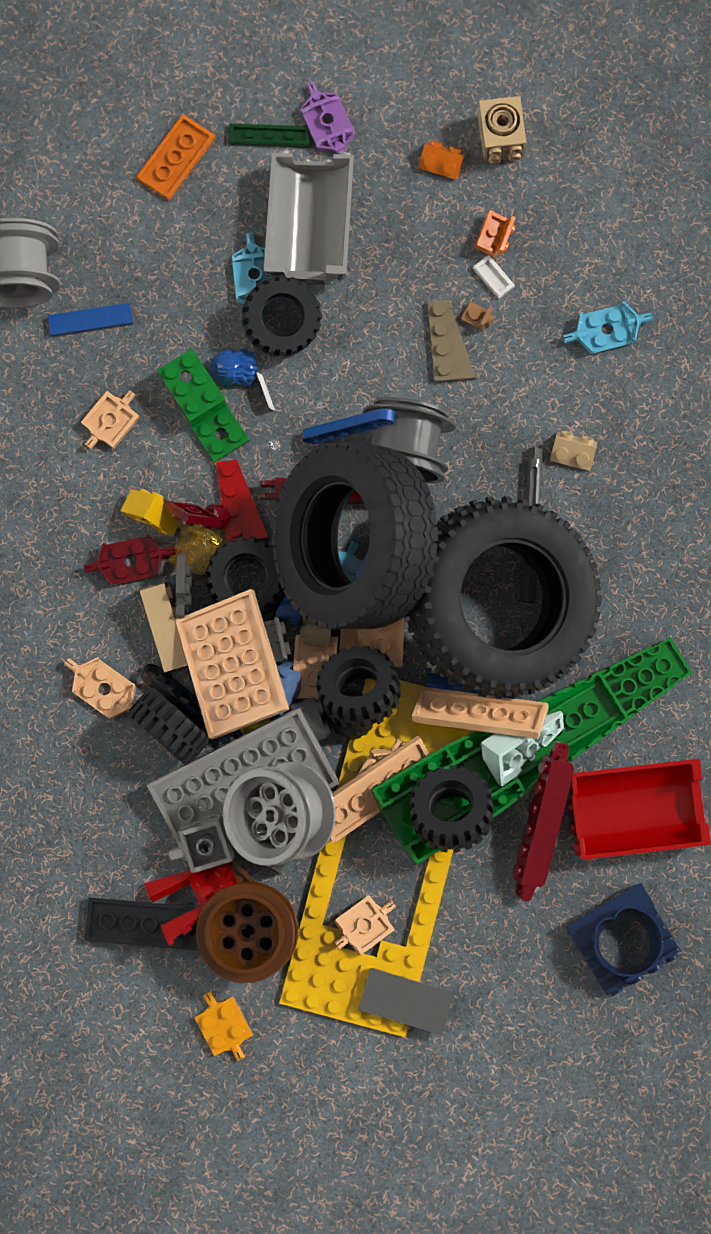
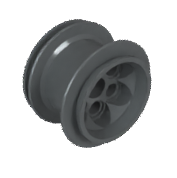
M399 397L377 398L372 405L363 408V413L377 409H390L395 412L394 424L373 429L370 445L384 446L403 454L418 468L417 470L420 471L425 479L424 482L427 484L444 481V473L449 468L443 461L436 459L441 433L452 432L456 429V424L448 418L449 414L446 410L430 403Z

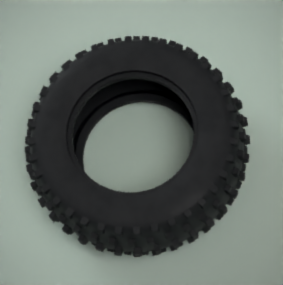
M503 496L501 502L493 497H486L485 502L473 500L469 502L470 506H458L454 508L455 512L452 511L440 518L441 521H437L435 527H438V541H434L437 544L436 557H432L435 559L433 571L429 573L431 577L427 587H424L425 591L420 600H417L418 602L413 609L404 616L410 619L407 620V629L409 633H414L412 638L416 641L414 642L417 649L421 648L419 651L422 655L426 654L423 657L426 663L429 662L432 666H436L434 672L437 674L448 676L447 681L450 684H462V691L470 692L471 689L477 690L478 696L486 697L487 693L494 695L495 699H503V694L511 696V698H519V693L521 695H532L536 693L535 689L537 691L551 686L550 683L554 684L557 682V679H562L564 674H568L571 671L570 668H573L582 659L579 654L584 653L589 648L590 643L587 641L593 638L597 628L593 626L594 622L599 621L601 613L597 611V607H601L602 595H598V591L601 590V585H598L601 584L600 578L596 579L595 577L598 575V570L594 569L597 566L595 562H591L593 556L589 554L591 552L589 547H584L586 544L583 540L579 541L582 538L581 535L576 533L573 528L569 529L571 524L568 521H564L561 518L556 519L558 514L554 511H543L544 506L537 503L529 506L528 501L519 498L517 502H513L510 496ZM492 546L506 547L524 557L536 572L542 590L541 613L534 629L523 641L506 650L497 649L482 641L468 625L461 605V588L467 569L477 556Z

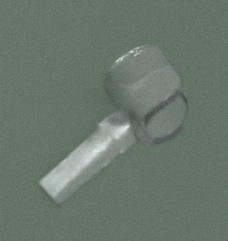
M271 439L268 443L252 446V451L270 448L272 453H276L282 450V446L277 439Z

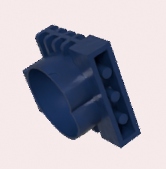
M641 883L565 927L605 995L611 994L612 997L623 991L621 986L627 983L634 985L644 979V973L653 974L663 968L661 963L665 962V960L667 963H670L679 957L677 953L681 951ZM623 918H632L640 922L650 937V950L646 959L640 965L630 969H620L610 965L603 958L599 949V936L601 932L605 929L616 928Z

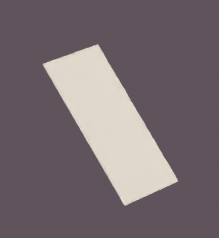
M256 372L268 406L275 411L263 376Z

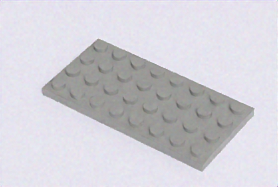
M298 707L193 760L190 764L183 765L148 783L147 787L178 843L181 841L178 833L180 828L217 816H222L223 819L224 801L228 790L241 775L252 769L263 766L273 767L283 762H299L316 770L327 782L329 788L338 785L339 780L301 708ZM203 841L202 846L206 845L209 848L210 843Z

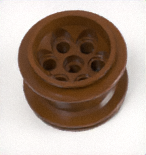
M242 882L228 886L214 894L203 907L196 927L197 945L205 963L219 976L237 983H254L275 974L293 955L299 934L297 916L288 899L275 888L259 882ZM245 904H251L254 907V913L251 916L244 914L243 907ZM227 914L235 918L233 926L225 924L224 918ZM264 915L271 916L273 923L270 927H265L262 924V917ZM248 925L252 926L255 931L250 937L244 934V929ZM229 936L234 939L235 945L233 948H227L224 945L225 937ZM264 937L272 940V947L270 949H265L262 946L261 941ZM244 948H250L253 951L252 959L248 960L243 957L242 952Z

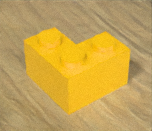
M131 489L120 510L131 519L145 523L158 532L169 536L174 535L181 522V519L171 517L170 512L163 508L165 501H163L164 497L156 492L151 494L144 489L140 491Z

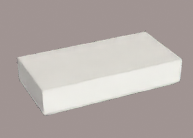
M490 255L473 266V270L498 299L515 287L513 282Z

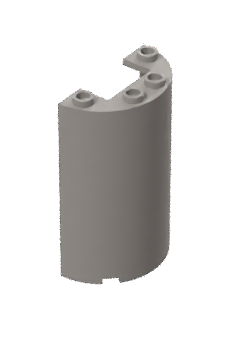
M288 151L272 153L264 273L267 276L273 278L277 276L294 277L300 282L315 286L333 284L335 279L342 281L346 278L354 155L347 152H341L339 155L333 154L334 162L328 159L320 161L301 159L300 161H295L293 154Z

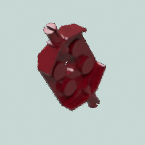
M146 534L145 537L111 544L103 543L98 561L84 565L85 574L95 571L101 572L112 586L152 578L158 575L164 557L176 555L175 546L164 549L159 548L149 534ZM128 556H134L137 559L136 564L132 567L125 565V559Z

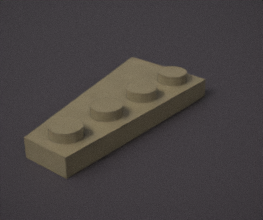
M428 301L434 382L476 379L449 301Z

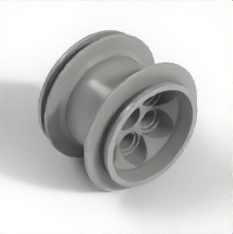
M24 218L0 219V308H27L41 305L49 301L52 295L60 290L61 281L56 276L47 272V256L55 253L60 246V242L57 239V231L51 225Z
M283 762L273 767H258L241 775L227 792L223 807V821L231 844L241 856L255 864L277 866L288 863L293 859L311 857L321 851L333 833L336 821V807L333 794L327 782L316 770L299 762Z

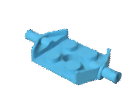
M247 233L246 247L232 255L236 300L241 304H244L246 297L257 284L270 278L264 273L265 248L255 244V233H251V240L250 234ZM252 270L260 272V276L257 279H251L248 276ZM276 298L271 299L267 302V304L275 300Z
M625 301L621 305L587 314L582 312L580 313L577 331L563 335V340L565 344L572 341L580 342L590 354L632 344L636 341L641 323L653 321L652 313L637 315ZM604 325H610L613 328V332L606 335L602 332L601 328Z

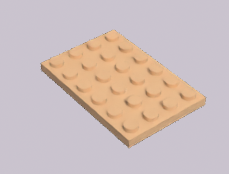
M247 590L188 614L183 619L175 620L209 739L213 740L289 710L254 590Z

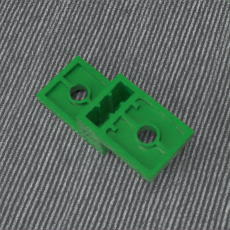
M193 349L188 350L157 370V373L180 406L183 416L214 463L250 441L228 408L225 397ZM183 373H190L192 378L188 382H182L180 376ZM219 429L227 432V436L222 440L215 437V433Z

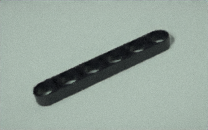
M147 664L141 673V679L206 730L203 716L196 712V710H201L197 696L164 672L159 666ZM147 671L153 672L156 677L149 676ZM163 684L171 686L173 690L165 689ZM180 697L186 698L189 703L182 702ZM238 729L217 740L225 745L232 741L229 736L239 738L244 734Z

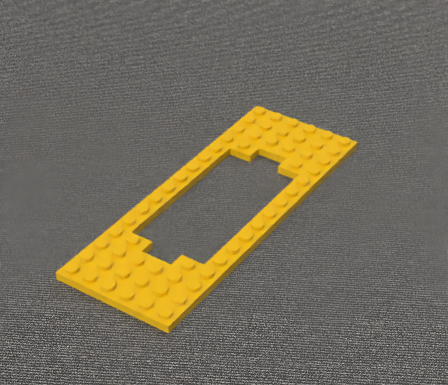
M366 678L362 694L368 693L377 681ZM399 680L401 697L398 699L399 704L397 708H392L393 713L390 717H384V721L380 724H373V728L368 731L367 735H363L359 739H350L336 790L357 777L370 751L375 749H392L397 738L406 744L414 737L419 736L429 754H432L442 747L475 732V730L412 722V714L424 686ZM347 835L334 844L329 839L328 843L319 853L299 928L297 945L290 961L279 1004L405 1037L408 1025L358 1010L371 968L420 982L453 850H448L447 853L438 851L429 857L406 947L381 940L377 957L367 954L359 956L356 951L348 950L344 947L337 950V946H334L333 943L343 936L341 930L323 925Z

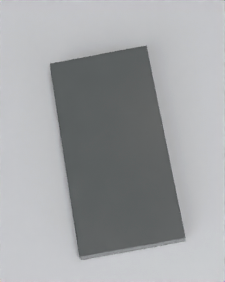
M371 968L358 1010L442 1035L454 993Z

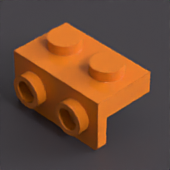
M431 140V142H426L418 168L457 180L466 153H463L461 148L450 146V148L442 146L443 143Z
M489 210L486 213L474 248L494 258L501 253L504 254L509 246L507 240L515 230L516 225H514L516 217L511 216L507 219Z

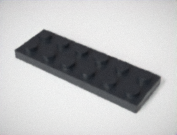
M89 897L84 941L199 951L196 940L197 922L191 926V931L185 935L181 933L174 938V943L170 946L161 928V925L197 908V906Z

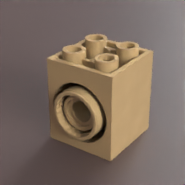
M520 96L479 101L478 122L484 162L489 161V163L494 164L504 159H509V161L520 160L521 157H524L526 149V135Z

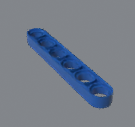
M377 409L309 427L303 430L302 441L308 444H319L394 424L395 412L390 409Z

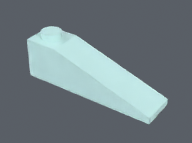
M558 711L546 715L539 739L495 733L481 743L483 760L501 787L522 772L521 767L527 760L532 761L536 757L535 753L542 745L547 746L564 729L563 713Z

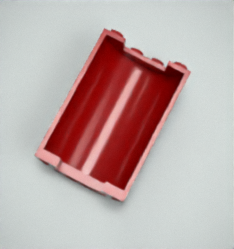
M700 758L573 773L569 788L571 800L567 801L568 814L572 813L573 822H570V832L576 838V843H574L575 855L580 856L581 860L711 845L709 823L705 824L700 781L703 780Z

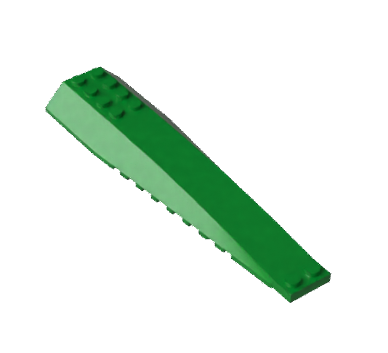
M671 637L654 647H648L537 701L548 703L546 715L558 711L563 713L564 729L547 746L542 745L535 753L536 757L532 761L527 760L521 767L522 772L502 787L495 780L482 756L481 743L495 733L475 731L435 751L371 791L382 816L402 849L417 865L440 851L439 847L434 850L429 847L428 842L423 843L419 839V834L415 833L411 822L409 808L411 791L413 787H417L416 782L420 778H426L425 773L430 770L436 772L437 768L441 766L444 769H448L449 765H456V769H461V767L468 768L469 773L472 771L479 774L480 779L485 780L488 789L491 791L494 818L534 788V784L539 776V764L543 760L544 755H549L554 741L569 745L567 761L571 762L693 672ZM449 796L436 802L431 809V813L441 821L456 822L465 818L470 813L472 805L461 797Z

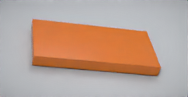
M182 114L135 177L136 180L170 201L215 140L216 135Z

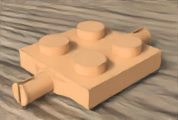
M131 390L122 399L106 391L81 421V424L90 430L92 434L85 443L89 449H92L98 440L105 442L114 449L138 421L140 416L131 410L128 405L136 396Z
M368 895L337 918L334 922L341 930L343 936L333 943L334 946H337L336 949L340 950L346 944H350L358 955L361 956L393 932L395 929L388 921L386 914L396 908L395 904L390 900L383 907H380Z

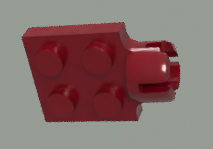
M165 500L163 506L165 510L170 512L171 517L181 519L182 524L192 527L194 524H198L203 528L221 530L227 526L226 523L222 522L223 519L228 520L230 518L228 509L222 505L211 504L204 508L196 504Z

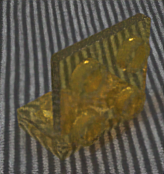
M178 519L175 526L181 530V536L175 547L176 555L170 557L169 563L177 566L178 553H186V563L190 564L191 572L205 577L206 568L210 564L209 559L211 555L216 554V549L220 546L223 539L214 531L195 524L193 527L181 523V519Z

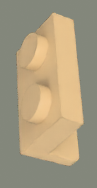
M557 432L550 461L590 471L597 442L591 437L582 436L580 438L573 436L574 434L571 432Z

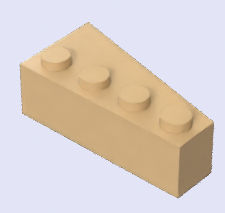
M165 582L140 589L164 672L187 666V659L175 621L178 619L176 618V606L172 607L170 601L173 598L170 586L166 587Z

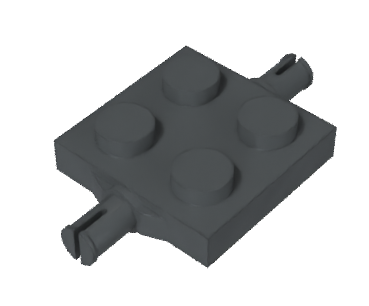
M183 552L178 553L177 602L175 606L176 618L183 619L185 617L184 614L188 612V606L192 605V596L190 594V588H192L191 566L186 563L187 554Z

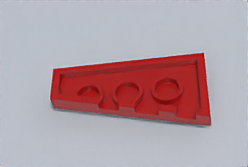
M238 461L216 462L221 503L224 508L228 509L230 515L228 520L224 519V523L227 525L225 527L226 541L230 539L236 541L237 537L242 536L244 539H249V536L256 537V540L269 539Z

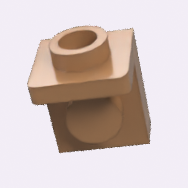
M470 301L461 321L483 332L485 326L489 328L494 319V316H492L493 309L489 307L487 310Z

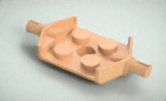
M98 657L82 665H78L70 658L67 659L69 663L65 662L64 666L68 667L75 674L72 688L74 694L110 720L129 712V709L134 705L136 689L134 683L109 667ZM102 684H108L111 687V691L107 695H101L99 687Z

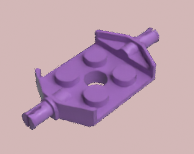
M311 82V85L308 83L306 87L310 92V98L300 108V113L303 115L317 146V151L339 155V153L345 152L346 146L355 137V131L338 94L320 93L314 82ZM325 116H330L333 118V122L325 124L322 119Z

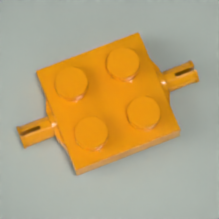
M211 991L203 995L209 1007L205 1012L194 1018L213 1055L217 1056L224 1051L232 1050L237 1061L245 1058L239 1045L244 1040L253 1036V1033L234 997H231L224 1002L217 1003Z

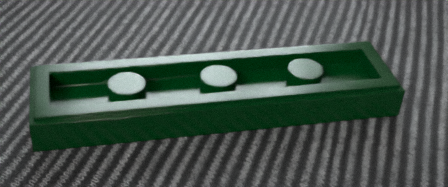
M229 123L228 143L229 145L310 148L311 132L308 126Z

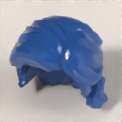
M247 348L238 351L223 350L215 355L210 362L213 379L217 383L226 386H232L236 383L249 387L257 376L255 370L258 367L254 366L257 363L255 353L248 351Z

